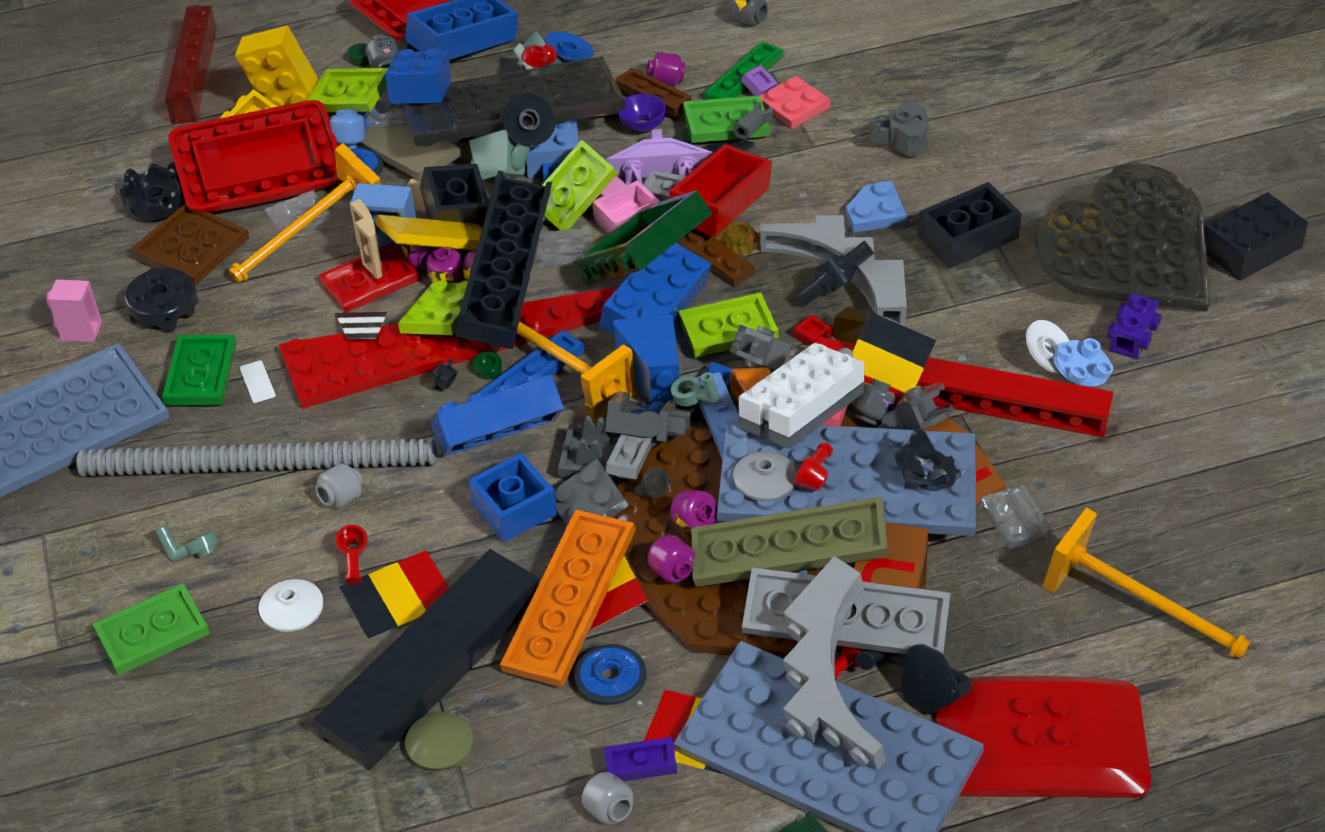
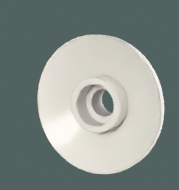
M1037 320L1026 331L1028 349L1040 366L1049 372L1061 374L1055 365L1054 354L1060 343L1070 340L1052 322Z
M300 579L285 580L273 585L263 594L259 602V614L262 621L271 629L282 632L297 631L309 626L319 617L323 609V597L317 586Z

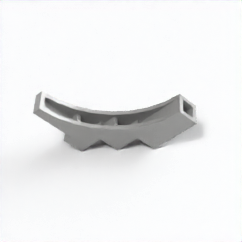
M817 215L816 223L760 224V252L790 254L822 264L836 254L838 256L841 254L846 255L864 240L874 252L873 237L845 238L844 215ZM873 254L855 269L856 272L852 274L854 277L850 281L866 297L873 313L906 327L907 303L903 260H875Z
M834 556L783 612L787 633L799 642L783 659L787 673L786 678L793 686L800 689L783 708L787 721L786 726L795 736L799 738L805 736L813 743L822 734L831 745L835 747L841 745L847 749L850 756L860 765L866 766L868 764L878 771L886 761L883 745L864 730L847 709L835 682V650L839 632L849 609L863 592L864 588L861 573Z

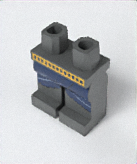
M618 391L608 402L605 432L642 437H654L657 435V441L666 442L670 435L685 436L686 430H689L692 411L676 409L677 404L675 401L670 400L666 404L661 401H653L650 404L630 401L629 392Z

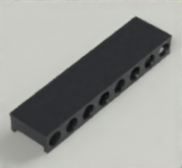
M498 170L461 305L455 337L513 349L552 182L547 181L546 186L503 177L504 171Z
M489 549L313 719L319 738L323 741L328 739L361 761L364 768L370 771L407 734L410 727L417 720L425 716L524 616L539 585L540 578Z

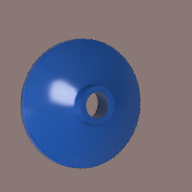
M558 31L549 33L545 38V44L553 46L559 59L564 62H586L591 60L594 55L592 46L574 34Z

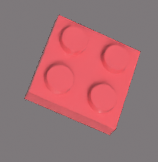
M794 76L760 95L765 111L773 107V117L790 129L799 126L831 107L830 98L798 76Z

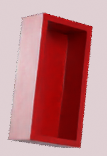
M724 144L674 186L669 192V199L698 190L712 215L694 229L701 231L705 235L716 237L769 190L772 161Z

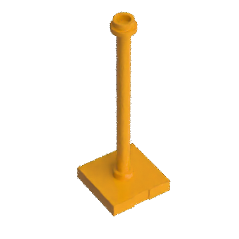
M342 143L335 149L337 176L343 183L240 265L236 262L231 265L232 268L228 270L229 274L237 283L245 282L248 279L247 273L349 191L352 190L354 192L357 183L381 185L380 177Z
M519 321L517 334L582 374L580 377L585 397L586 417H592L594 423H597L599 417L605 418L607 416L608 402L618 391L629 392L630 398L637 394L632 349L623 344L592 367Z
M1087 507L1054 549L1042 586L1053 594L1075 565L1081 564L1231 650L1229 656L1233 658L1236 656L1241 659L1247 651L1251 642L1245 639V635L1241 634L1236 638L1086 553V546L1097 517V513Z

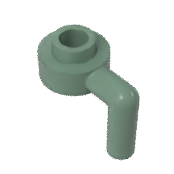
M706 372L701 375L704 389H702L700 381L694 376H683L675 380L671 386V393L675 403L680 406H691L699 400L708 403L718 402L719 394L712 373Z
M167 524L155 530L169 559L174 562L195 553L201 558L215 551L214 544L219 542L214 530H211L178 547Z

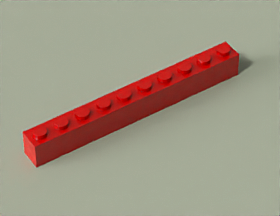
M818 337L816 342L835 351L848 348L853 352L856 345L855 343ZM931 357L928 358L916 387L921 386L923 388L934 383H943L945 389L939 391L940 394L933 398L935 405L939 407L952 405L955 410L1105 438L1114 394V391Z

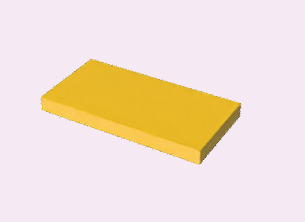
M377 215L375 221L377 227L397 244L477 250L482 228L479 225L472 223Z

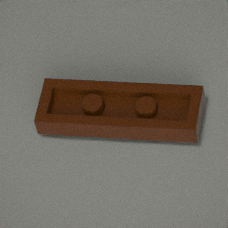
M632 67L615 80L616 88L629 95L651 94L657 96L665 104V113L676 117L683 111V102L691 101L690 95Z
M693 229L678 241V245L712 264L710 271L733 288L755 275V267L713 236L705 235L701 231Z

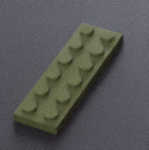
M882 496L691 528L692 550L695 553V558L692 561L693 581L696 587L750 579L752 567L794 572L825 567L834 556L844 563L889 556Z

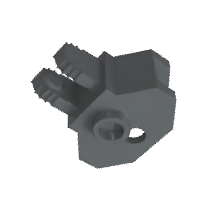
M903 102L895 111H889V116L872 117L869 123H867L870 129L869 138L871 142L880 144L890 143V149L896 148L907 157L919 156L928 147L926 133L929 131L927 110L916 102Z
M740 324L729 352L745 358L744 364L749 367L759 368L765 366L777 370L784 365L789 350L793 351L795 345L773 337L775 331L758 325L757 330Z
M934 383L923 388L917 386L905 391L904 397L897 403V406L883 415L881 419L882 424L884 423L892 427L901 424L906 426L907 430L925 429L948 418L954 409L952 405H943L936 408L933 398L940 394L939 391L944 390L945 387L943 383Z

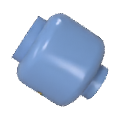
M338 110L336 115L331 117L330 128L335 135L337 144L341 145L344 143L349 149H355L358 143L364 141V117L357 114V110Z

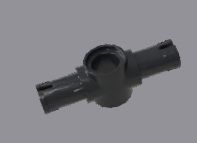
M864 240L846 255H834L816 269L818 271L815 274L816 277L797 291L796 294L807 306L826 291L828 293L831 290L835 292L854 277L852 274L856 272L855 269L874 254L873 250Z

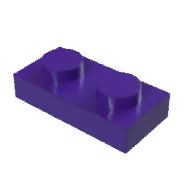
M672 737L604 747L607 772L616 775L622 781L677 774Z

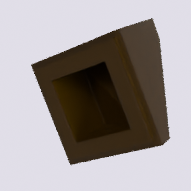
M848 306L834 317L833 337L839 341L856 344L868 318Z

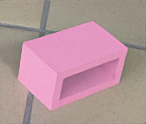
M56 279L52 290L47 293L46 303L48 308L51 309L53 324L58 329L61 340L94 342L102 320L90 282Z

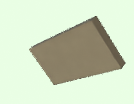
M393 113L367 128L364 141L357 144V146L370 149L386 163L419 181L422 180L424 167L446 166L461 156L458 147Z

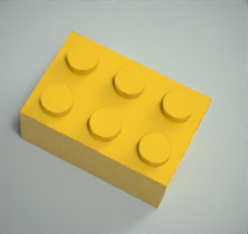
M288 25L241 38L235 57L255 91L276 106L307 100L319 79Z

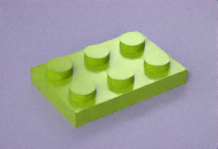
M388 68L326 69L306 101H320L326 107L327 112H336L342 109L371 112L387 87L385 74Z
M581 140L542 184V186H546L547 181L552 182L545 217L565 234L619 172Z
M444 280L433 282L399 321L400 333L453 335L457 329L458 317L468 281L448 284Z
M761 293L679 311V321L695 358L730 350L740 324L757 330L758 325L775 331L773 337L779 339V330Z

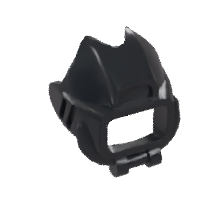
M923 429L914 430L909 441L895 454L896 463L904 479L913 486H925L927 490L931 491L952 487L956 479L961 477L960 470L954 464L953 456L946 457L941 452L935 450ZM934 461L938 462L939 465L931 467L926 476L921 465Z

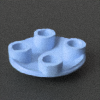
M1087 338L1084 341L1072 340L1062 342L1055 351L1054 362L1058 371L1075 384L1087 387L1099 386L1105 383L1113 372V365L1107 355L1100 349V343L1095 339Z

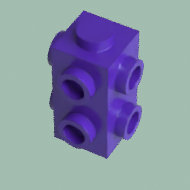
M1131 293L1127 303H1121L1117 312V322H1111L1107 333V338L1111 339L1110 352L1138 360L1142 350H1148L1152 340L1151 331L1158 330L1162 318L1161 314H1157L1159 301Z

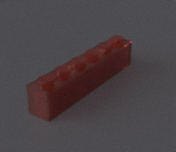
M194 5L186 8L165 97L171 124L197 123L217 32L212 6Z

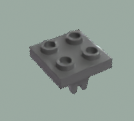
M587 416L584 425L569 424L558 465V476L571 478L597 458L606 469L607 461L621 434L605 432L606 423L602 417L598 418L597 423L592 421V417ZM609 474L613 482H619V477Z

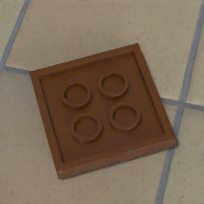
M185 203L132 247L131 251L133 257L156 268H173L187 273L192 278L194 284L197 285L250 237L247 229L208 211L201 213L192 212Z

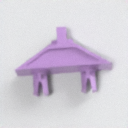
M662 129L651 130L652 139H644L605 160L619 172L616 176L619 179H625V184L629 185L637 180L642 183V178L648 177L652 170L687 176L708 159L713 152L673 138H663Z

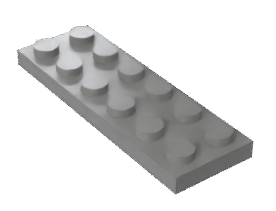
M752 567L742 633L793 639L786 631L787 627L783 612L816 575ZM862 581L864 590L849 609L839 632L838 646L907 655V651L911 646L925 644L943 654L950 593Z

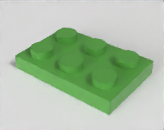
M761 96L683 102V112L691 143L741 139L735 135L734 126L747 113L753 110L757 102L762 103ZM763 122V125L749 138L770 136L769 123Z
M184 583L93 623L95 632L118 676L210 634L205 620Z

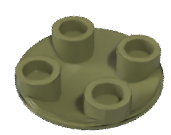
M436 712L423 716L410 727L405 738L407 754L411 758L413 765L421 770L427 768L445 769L448 767H461L467 761V755L473 744V733L470 725L462 717L449 712Z

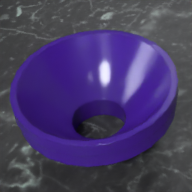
M651 94L631 95L623 99L618 106L619 120L632 131L648 133L664 120L665 104L660 98ZM646 120V121H648V122H637V121Z

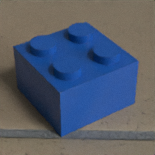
M404 49L396 52L385 74L390 104L441 103L452 80L448 51L428 49L426 51L414 52L411 49Z
M522 453L468 479L472 505L503 542L557 515L554 489Z

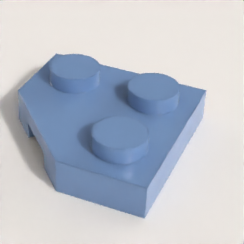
M892 181L865 185L846 207V216L853 233L907 223V214Z

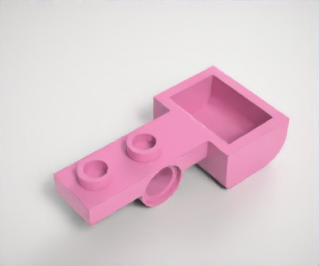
M615 176L593 201V215L596 223L608 234L642 207L661 201L638 180L626 185Z

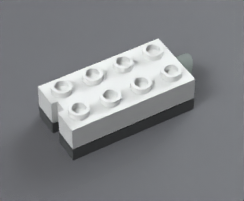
M813 343L739 396L740 428L758 436L764 433L769 436V441L790 449L864 393V362L853 358L852 351L848 348L835 351L822 344Z

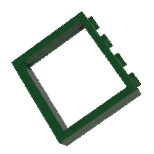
M698 190L642 207L572 261L576 268V274L578 276L581 275L586 285L641 271L711 216L712 212Z

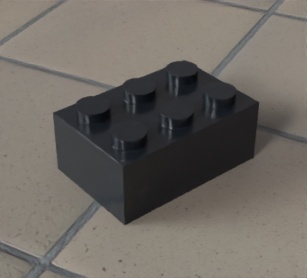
M987 182L919 211L918 237L949 268H952L1018 239L1022 213L994 186Z
M1267 192L1205 224L1200 250L1241 281L1301 249L1308 222Z

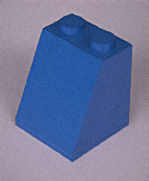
M673 315L613 320L616 349L623 344L632 349L637 392L648 404L653 401H661L665 404L668 400L674 401L671 386L679 378V362Z

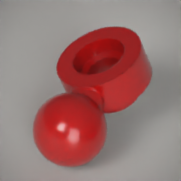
M538 45L526 46L521 55L524 63L536 69H544L545 65L553 64L557 58V52L551 45H543L541 47Z

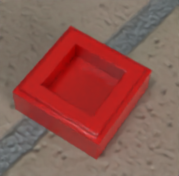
M812 314L793 329V337L807 346L816 343L818 337L830 338L834 333L832 326Z

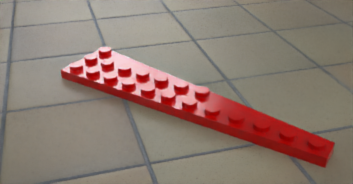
M620 286L524 302L520 322L544 337L556 335L562 330L566 332L600 322L604 304ZM398 324L381 326L376 339H347L345 333L304 340L293 339L279 344L281 355L302 409L433 371L439 364L445 365L450 359L453 361L452 365L474 359L483 352H498L508 349L455 337L456 332L453 335L400 333ZM516 334L513 347L530 341Z

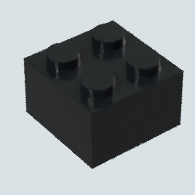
M478 164L424 167L420 191L428 219L472 223L483 227L489 201Z

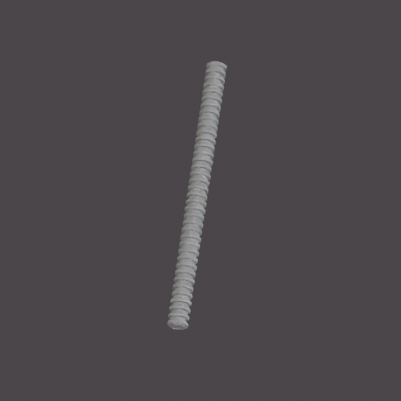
M423 438L419 442H416L415 439H410V442H406L405 439H401L400 442L392 439L391 443H388L387 440H382L381 443H378L377 440H373L372 443L364 440L361 444H359V441H353V444H350L349 441H344L343 444L335 441L334 444L325 442L324 445L321 442H316L315 445H312L311 442H307L306 445L299 442L296 446H293L292 443H287L286 446L283 443H278L277 446L270 443L267 447L264 444H259L258 447L255 444H250L249 447H246L245 444H241L239 447L230 445V448L226 445H221L220 448L217 445H212L209 448L206 445L202 446L201 449L198 446H193L192 449L189 446H184L183 449L176 446L173 450L170 447H165L164 450L160 447H155L154 450L151 447H147L144 451L142 448H136L135 451L132 448H127L126 451L123 448H118L117 451L108 449L107 452L104 449H99L98 452L95 449H90L88 452L82 449L77 454L76 466L81 477L87 476L88 473L90 476H96L97 473L100 476H105L106 473L109 476H113L116 472L118 475H124L125 472L128 475H133L134 472L138 475L143 474V472L152 474L153 471L156 474H161L162 471L170 474L172 471L180 473L181 470L184 473H190L191 470L194 473H198L200 470L207 473L210 469L212 472H218L219 469L222 472H227L228 469L235 472L238 468L241 471H246L247 468L250 471H255L256 468H259L260 471H264L266 468L274 470L275 467H278L279 470H284L285 467L288 470H293L294 467L301 470L303 466H306L307 469H312L313 466L317 469H321L322 466L330 469L332 465L336 466L341 463L348 466L353 465L354 468H358L360 465L369 467V464H372L373 467H378L379 464H382L383 467H387L388 464L395 467L398 463H401L402 466H406L407 463H410L411 466H415L416 463L424 466L426 462H429L430 465H435V462H437V444L434 438H430L429 441H425Z

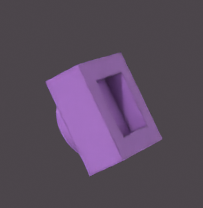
M761 65L745 73L741 79L755 96H760L778 84Z

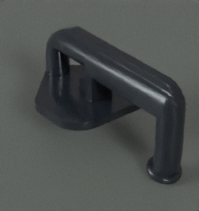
M925 644L911 646L907 651V655L866 650L859 652L856 656V663L863 670L871 669L876 662L885 658L905 666L902 681L903 697L910 706L926 714H933L967 696L973 689V683L968 676L951 668L940 651Z

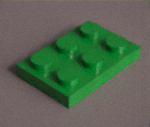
M178 335L162 396L164 405H223L237 345L235 335Z

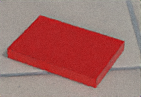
M393 242L379 248L382 264V277L379 279L363 265L361 256L319 274L320 283L344 313L420 280L419 273Z

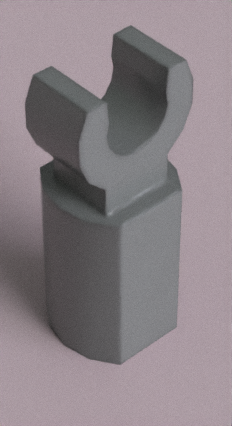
M757 102L753 110L747 113L734 126L735 135L746 141L763 125V122H768L772 119L773 107L762 111V103Z

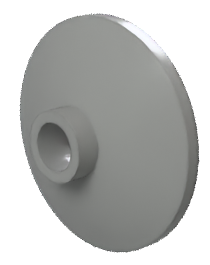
M762 451L743 457L734 468L733 480L736 488L743 495L754 500L772 501L786 496L793 490L796 485L794 484V479L797 472L793 463L783 455Z

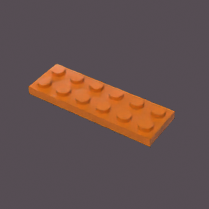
M575 510L500 663L502 672L563 688L636 531L634 523Z

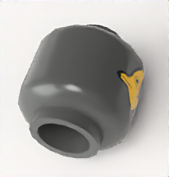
M731 0L730 3L732 16L737 22L756 26L764 21L768 15L769 7L766 0Z

